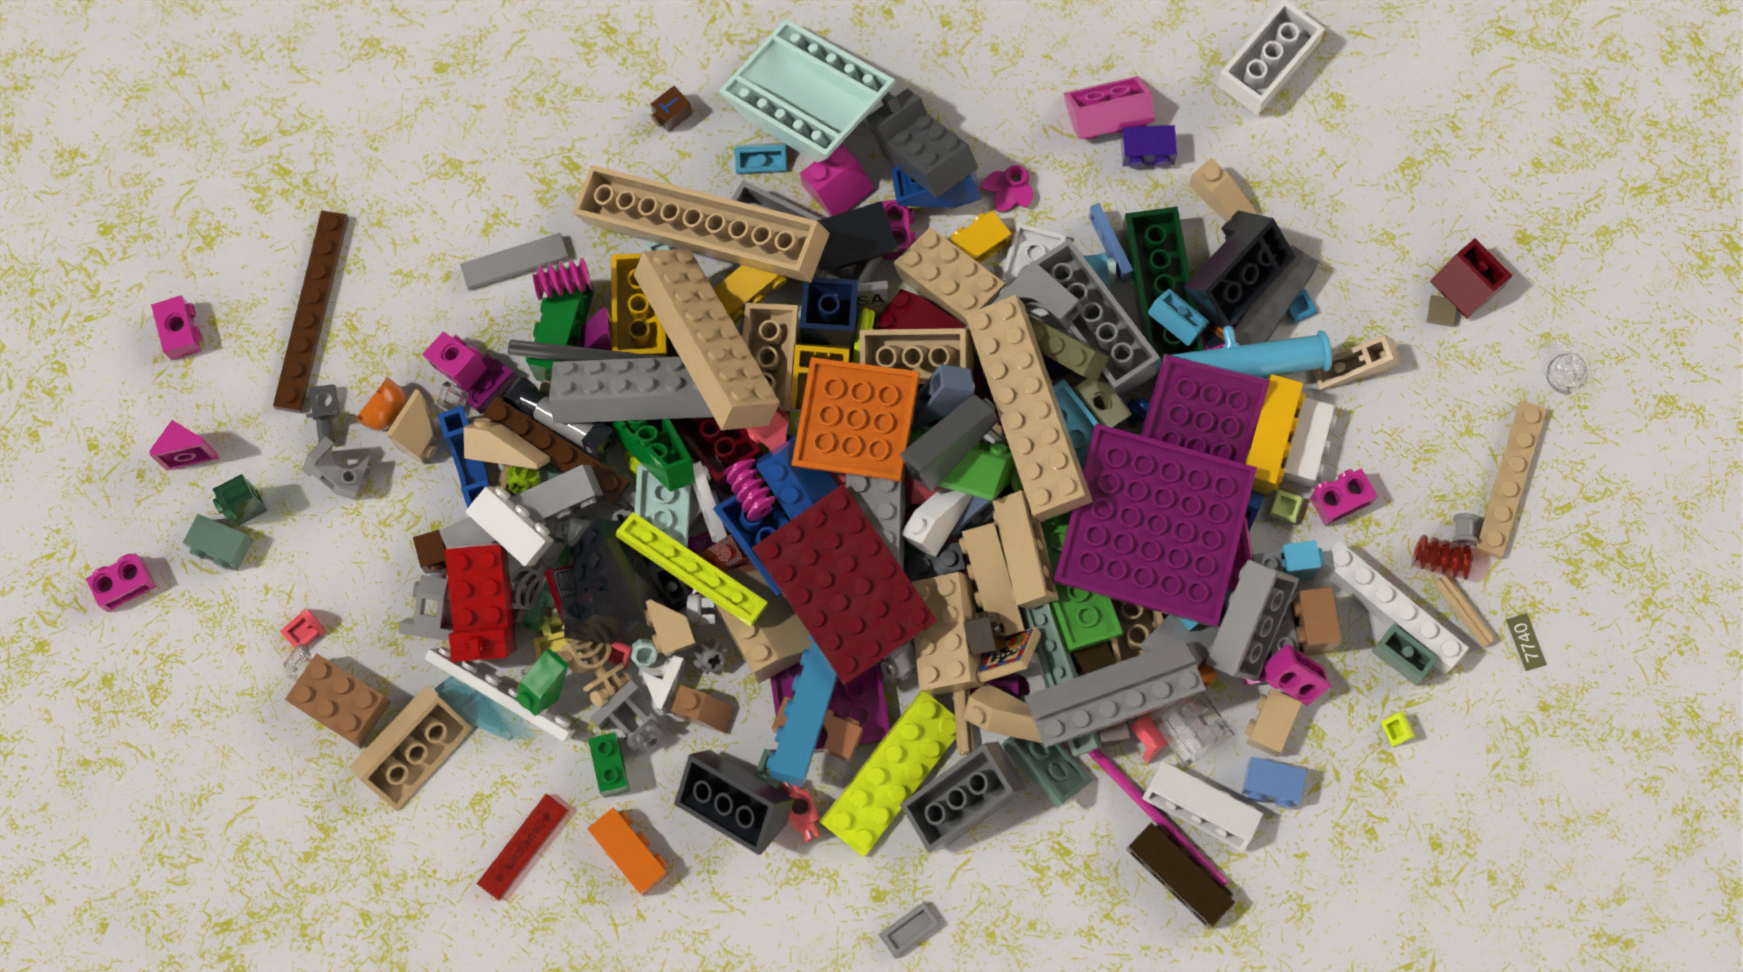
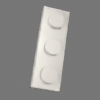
M700 461L692 462L695 483L692 486L712 542L719 543L728 539L726 532L729 530L713 510L720 503L716 492L710 490L708 481L711 480L709 471L705 465H701Z

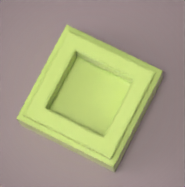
M1278 489L1269 516L1295 525L1304 498Z

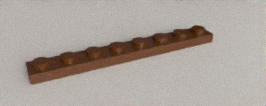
M321 210L273 407L276 410L295 413L302 412L349 220L347 214Z

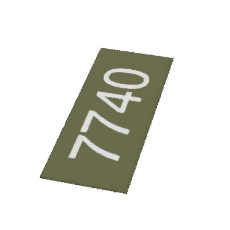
M1527 613L1506 619L1525 671L1547 665Z

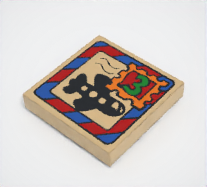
M1037 626L1005 636L1006 647L986 652L976 673L980 683L1027 669L1041 636Z

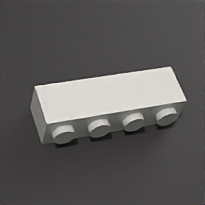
M1161 761L1142 798L1244 852L1251 841L1263 815L1252 805L1242 803L1232 798L1227 792L1217 790L1206 784L1202 779L1192 777L1181 771L1176 765L1167 764L1164 761Z

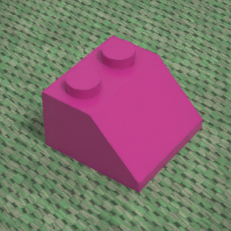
M842 143L827 159L818 163L814 161L800 173L801 185L829 216L849 211L875 190L858 160Z

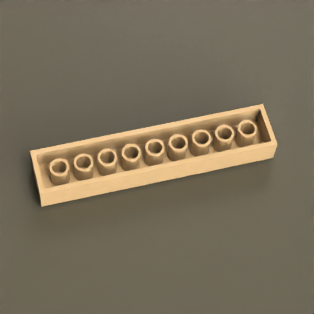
M591 165L572 212L587 225L679 249H690L698 254L809 283L812 281L830 234L815 220Z

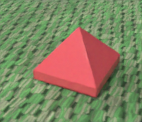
M617 640L614 644H610L611 653L607 662L616 666L623 663V669L626 670L633 648Z

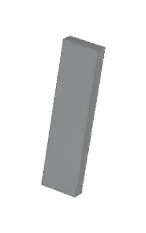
M558 233L467 261L460 265L468 290L536 270L539 265L545 267L550 263L555 264L568 260L569 257L562 235Z

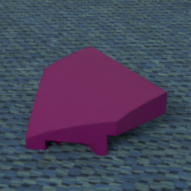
M486 354L481 359L488 368L467 391L456 384V389L461 393V398L479 414H482L491 405L496 396L499 397L518 377L514 371L500 360L493 359L490 354Z

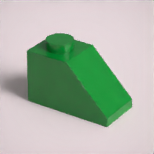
M548 648L520 681L516 700L534 716L538 715L559 700L569 665Z

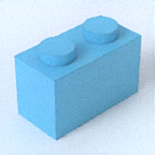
M1316 540L1284 544L1280 549L1284 572L1299 578L1298 582L1313 580L1321 565L1324 564L1322 548L1317 547Z

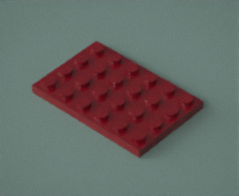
M844 484L752 547L845 686L938 622Z

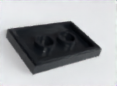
M882 201L817 220L830 233L818 263L822 275L898 252Z

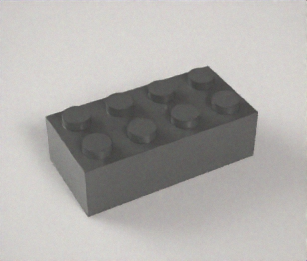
M996 741L982 744L901 803L900 806L928 853L945 849L1028 789L1002 746Z

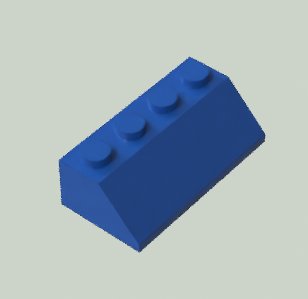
M797 436L758 458L756 464L790 520L839 487L830 472L792 466Z
M735 494L716 505L713 510L775 595L781 596L783 593L752 547L789 521L775 502L771 505L774 508L773 511L766 517L756 521H749L747 519L748 513L742 510L743 503L737 501L738 494Z

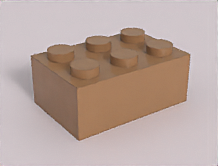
M317 653L284 699L359 748L391 703L384 695Z

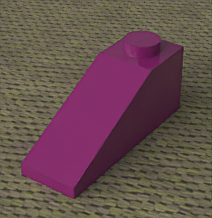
M601 308L581 328V337H577V347L612 350V322L607 308Z

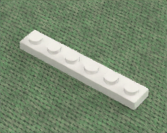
M443 646L429 649L424 658L564 742L573 738L577 729L570 726L571 722L560 715H556V717L547 712L548 708L534 716L516 700L517 689L512 687L507 689L500 684L501 680L491 674H482L477 671L478 666L470 661L451 662L450 649Z

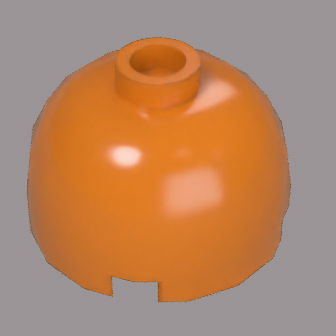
M387 377L355 420L371 430H387L406 404V396L402 388Z

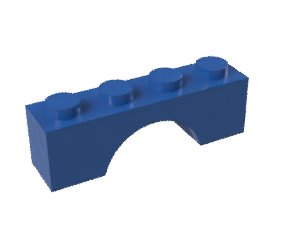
M460 406L437 414L456 465L461 482V490L468 509L485 487H492L484 461L464 458V427L471 424V421L464 407Z

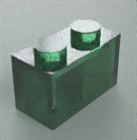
M243 474L212 489L216 496L213 499V503L220 514L223 513L228 521L233 520L238 526L267 512L257 488Z

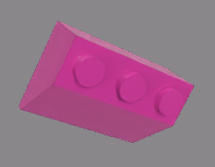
M1139 76L1064 93L1073 130L1079 139L1091 140L1100 134L1120 133L1123 127L1147 126L1148 123L1155 122L1152 94Z

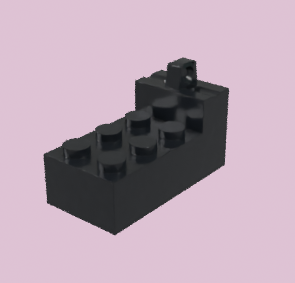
M1237 210L1232 218L1221 227L1225 234V243L1184 285L1200 314L1210 322L1209 325L1222 329L1225 326L1232 327L1296 258L1274 218Z
M598 518L571 542V554L573 555L575 568L574 578L578 594L575 602H566L560 607L562 622L564 623V637L567 639L614 644L641 622L631 546L616 537V531L624 522Z

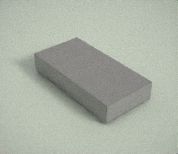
M924 901L881 932L879 937L896 959L940 927L941 924Z

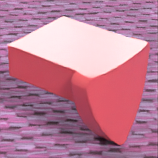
M304 608L280 632L300 653L317 637L323 636L326 630L320 621Z
M1150 715L1136 720L1130 727L1148 748L1142 757L1147 764L1154 760L1172 741Z

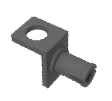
M336 385L310 387L309 394L312 413L306 414V418L316 420L318 443L325 436L332 442H335L332 418H334V415L340 414ZM322 391L328 392L332 398L331 403L325 407L317 403V395Z

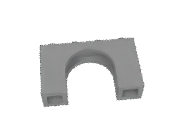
M1034 260L1019 271L1018 277L1010 285H1006L1000 291L999 297L993 302L995 303L1016 295L1025 306H1035L1045 310L1065 329L1084 310L1080 301ZM973 341L974 356L980 360Z

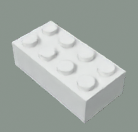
M1282 0L1220 72L1217 86L1258 116L1318 46L1325 28L1288 1Z

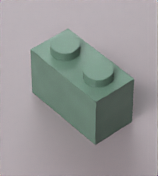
M197 514L183 541L190 548L189 553L203 560L205 556L214 559L213 564L228 570L229 566L239 569L253 542L246 534L200 514Z
M1395 624L1388 629L1371 651L1414 685H1418L1439 659Z

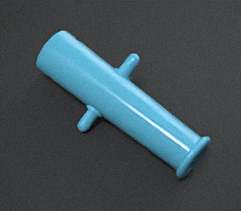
M1225 326L1223 329L1225 340L1223 348L1172 354V356L1267 379L1270 378L1271 374L1283 376L1319 368L1329 371L1332 366L1330 341L1326 332L1319 330L1316 335L1239 345V343H1236L1233 328Z

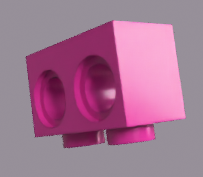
M896 200L882 201L894 238H900L904 241L901 245H897L898 252L882 256V260L898 259L916 241L915 232H910L909 224L914 223L913 208L898 206ZM899 214L901 218L894 221L889 219V216Z
M1362 468L1355 472L1352 469L1346 470L1338 475V480L1332 483L1326 480L1314 487L1315 491L1312 493L1310 500L1325 526L1373 504L1378 497ZM1348 485H1356L1360 489V494L1351 493ZM1324 497H1333L1336 500V505L1330 506L1326 504Z
M136 553L123 555L117 560V563L109 567H100L93 571V575L86 578L98 606L106 612L157 587L144 559ZM137 569L136 576L128 579L129 572ZM112 581L111 589L103 592L105 584Z
M1286 644L1264 663L1268 683L1274 689L1279 688L1289 697L1302 702L1306 706L1310 705L1332 687L1325 667L1289 644Z

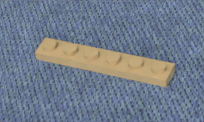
M1522 400L1518 403L1479 531L1478 543L1475 545L1474 551L1498 559L1503 557L1547 411L1546 408Z

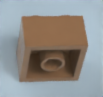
M1332 587L1299 591L1291 602L1299 651L1306 656L1332 653L1342 642Z

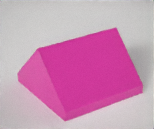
M171 420L149 451L150 456L166 471L219 459L218 453L203 438L174 420Z

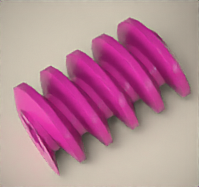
M583 257L580 258L579 266H576L571 259L569 260L568 268H565L561 261L558 264V270H555L550 263L548 264L547 272H544L539 265L537 273H533V282L538 300L543 299L544 291L549 298H552L554 289L559 296H563L565 287L570 294H574L576 285L581 292H584L586 283L592 290L588 266Z
M755 459L739 461L728 467L723 473L727 476V482L732 485L733 493L738 494L737 501L743 503L742 510L748 513L747 519L749 521H756L770 514L774 509L771 505L777 499L776 496L766 497L771 492L769 486L762 488L761 486L766 482L763 477L756 478L760 474L758 468L751 469L756 464Z

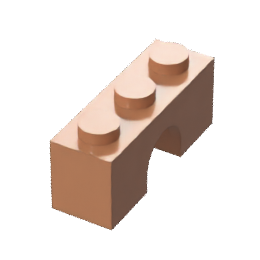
M794 696L792 699L784 697L772 725L773 732L777 733L780 725L785 726L787 717L783 716L788 699L793 701ZM828 709L822 726L828 734L823 748L824 753L851 763L862 737L863 729L859 727L860 723L846 716H844L843 720L834 717V712Z

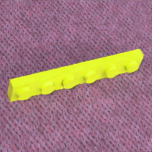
M634 512L616 531L617 538L751 627L766 609L767 601Z

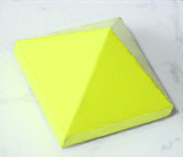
M1403 711L1381 721L1392 747L1415 737Z

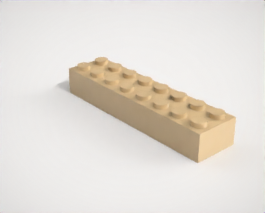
M690 249L643 251L634 276L720 429L730 430L769 426L780 401Z
M1012 295L965 315L1032 515L1043 522L1093 502L1024 303L1016 295Z

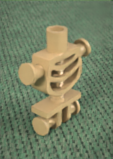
M569 639L570 642L564 645L561 651L554 652L563 661L567 662L571 671L576 674H586L594 671L597 679L583 687V689L587 692L593 687L597 688L598 691L595 690L590 693V699L597 707L602 706L604 700H610L625 684L632 680L631 676L626 672L620 673L618 677L615 674L624 668L623 663H620L608 672L605 671L602 665L608 660L611 653L610 644Z

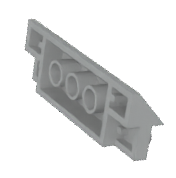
M1180 640L1024 696L1045 749L1177 703L1178 700L1201 693L1206 689L1195 664L1194 656L1185 641Z

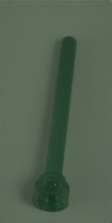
M582 515L579 517L554 568L566 567L572 557L571 542L585 531L589 523L588 516ZM546 582L534 608L526 611L520 621L524 627L535 632H540L545 623L544 611L552 597L548 582Z

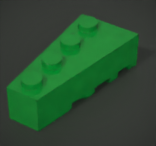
M670 419L605 421V424L614 430L615 438L669 492L695 483L692 459Z

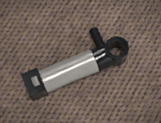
M519 376L502 395L504 402L529 415L534 421L541 422L583 447L586 454L599 462L603 460L616 444L614 430L602 422L554 424L549 396L539 391L535 384L523 376Z

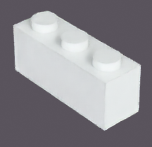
M1304 397L1302 407L1297 415L1299 419L1295 433L1292 434V438L1289 441L1292 445L1289 456L1283 466L1285 471L1282 480L1310 488L1315 480L1320 481L1324 465L1320 464L1322 455H1327L1331 440L1326 439L1328 430L1333 431L1337 415H1333L1335 405Z
M499 486L485 487L465 512L522 565L534 566L554 542L549 536L550 531L541 523H534L529 518L530 513L524 507L509 500V493Z

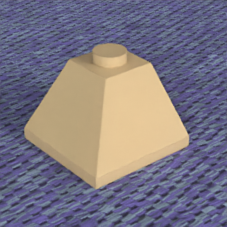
M415 389L386 435L399 451L425 464L427 459H431L438 449V438L431 407L421 392Z

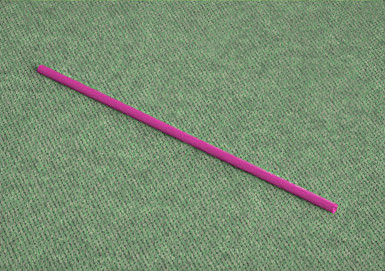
M1021 675V686L1030 693L1029 683ZM1099 749L1087 753L1156 824H1160L1168 831L1170 838L1177 845L1181 844L1190 852V859L1197 866L1202 864L1211 872L1212 876L1210 878L1218 886L1220 884L1226 886L1229 883L1154 805L1142 799L1144 795Z

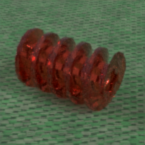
M1423 534L1415 545L1412 567L1418 560L1422 570L1427 563H1430L1431 572H1435L1437 567L1441 566L1442 575H1445L1448 569L1451 568L1453 577L1456 578L1458 573L1463 571V578L1467 580L1473 562L1471 546L1465 545L1461 550L1460 544L1455 542L1450 548L1448 540L1444 539L1439 545L1437 537H1433L1428 543L1427 535Z

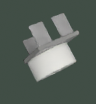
M690 594L687 599V618L689 623H699V626L715 624V614H711V612H717L714 602L702 594Z

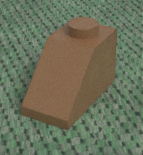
M680 685L671 712L674 717L726 734L735 707L709 694Z

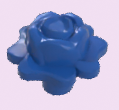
M1143 398L1128 401L1127 406L1132 415L1127 421L1133 426H1136L1139 421H1145L1150 403Z

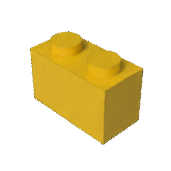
M992 210L987 214L981 213L973 220L971 225L967 228L961 227L951 235L952 238H950L952 244L981 264L1011 243V232Z

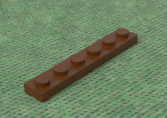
M497 396L481 417L488 418L493 423L504 425L550 456L549 464L563 473L580 465H591L603 492V495L600 497L614 506L630 485L629 480Z

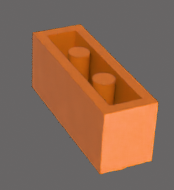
M612 807L588 827L587 830L639 894L644 896L669 875L665 870L668 864L658 852L654 856L647 848L651 843L641 831L637 834L634 833L630 828L633 821L625 811L621 810L618 813Z

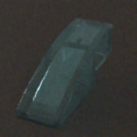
M452 675L434 688L445 703L476 727L509 741L514 738L484 696L477 690L468 695L460 682Z

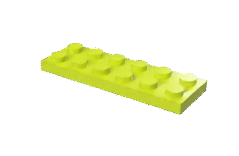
M920 691L819 822L861 857H865L902 809L900 804L912 796L955 740V715L930 694Z

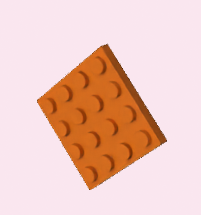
M811 357L792 466L902 482L905 464L900 454L908 448L920 372Z

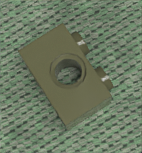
M1101 374L1097 381L1088 378L1073 389L1078 398L1101 425L1118 429L1132 415Z

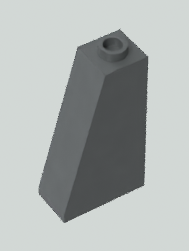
M973 394L900 454V457L910 475L928 491L932 492L999 421L995 413L996 407L985 397L981 400Z

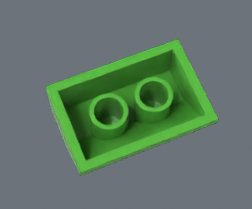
M980 440L937 486L993 501L1013 478L1014 459L1010 448H1007L1004 444H991Z

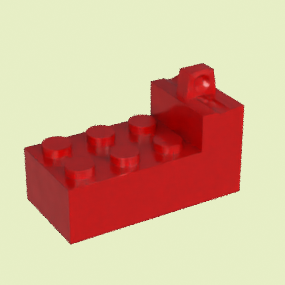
M498 542L458 545L446 548L445 557L453 632L448 634L451 662L508 657L517 650L507 550Z

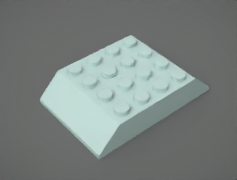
M785 19L718 92L746 121L818 163L827 159L896 84V81Z

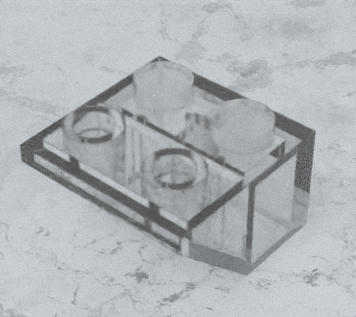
M1204 692L1192 695L1176 703L1153 722L1186 768L1235 735L1230 729L1229 723L1222 718L1213 706L1212 700Z

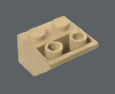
M653 600L645 601L647 608L643 609V613L649 627L655 628L656 635H653L652 639L658 653L663 652L665 657L668 658L697 647L686 616Z

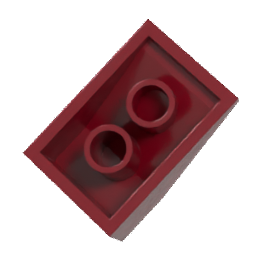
M902 288L873 325V329L966 327L927 300Z

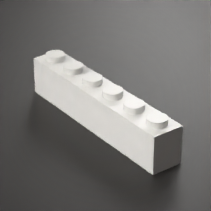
M1339 540L1324 556V564L1319 569L1322 574L1386 627L1390 628L1395 624L1436 655L1439 659L1434 666L1444 675L1453 668L1469 649V647Z

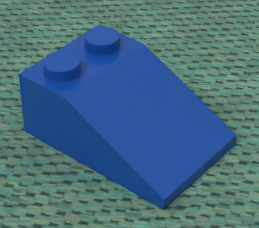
M898 167L891 169L898 206L957 208L981 200L976 170L936 198Z

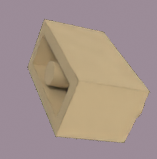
M1270 689L1267 695L1261 694L1255 708L1260 711L1257 719H1251L1245 731V734L1249 736L1246 744L1277 757L1283 749L1302 702L1273 689Z

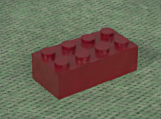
M714 417L670 419L675 430L701 462L702 466L705 465L711 478L724 495L732 490V485L727 482V476L723 474L724 471L742 460L755 459L757 464V459L764 455L758 444L749 437L748 431L745 428L721 430ZM756 464L751 469L757 468Z

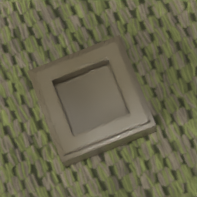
M1431 295L1426 322L1453 327L1457 308L1446 297Z

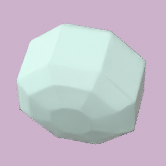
M639 639L632 644L631 659L637 666L649 667L656 662L658 652L651 640Z

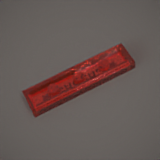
M546 793L476 884L495 899L501 901L569 810Z

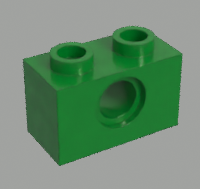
M616 732L588 738L599 793L603 797L631 791L620 739Z

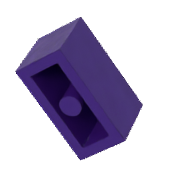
M1175 125L1123 127L1121 133L1122 166L1139 169L1148 165H1155L1158 168L1174 165L1177 156Z

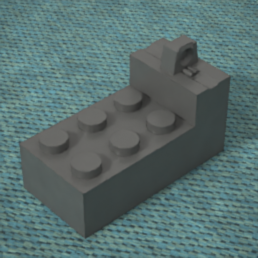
M908 88L896 97L888 91L881 99L883 106L866 117L883 156L936 198L978 169L969 145L927 113L921 98Z

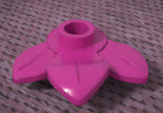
M1019 165L1010 166L1005 172L994 171L982 184L983 190L995 193L994 205L998 212L1008 211L1016 203L1027 208L1033 199V190L1028 184L1029 173L1024 167ZM1014 176H1018L1021 180L1019 182H1014L1011 178Z

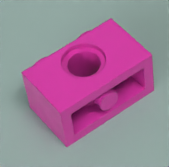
M180 295L151 304L163 353L170 360L202 351L199 342L203 341V337L199 327L194 324L193 318H196L197 315L192 302L188 303ZM184 323L180 330L174 331L178 324Z
M443 331L422 355L434 369L467 391L488 367L482 362L481 358L483 355L476 348L470 346L468 349L466 347L467 344L457 335L451 337Z

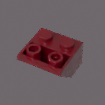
M1474 238L1430 280V283L1468 319L1500 292L1513 275Z

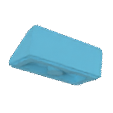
M787 144L735 145L734 147L736 174L788 171Z
M1170 289L1158 297L1148 311L1150 316L1188 346L1210 323Z

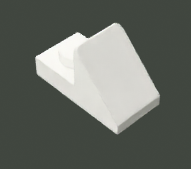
M676 655L672 656L671 661L666 660L661 671L662 680L642 672L656 708L662 714H665L686 665L684 659Z

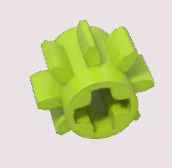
M510 466L505 475L508 478L506 484L509 485L512 492L520 494L539 485L541 480L538 476L540 473L537 469Z

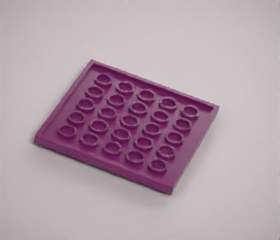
M1096 423L1082 471L1093 502L1072 510L1053 582L1216 628L1219 623L1257 467Z

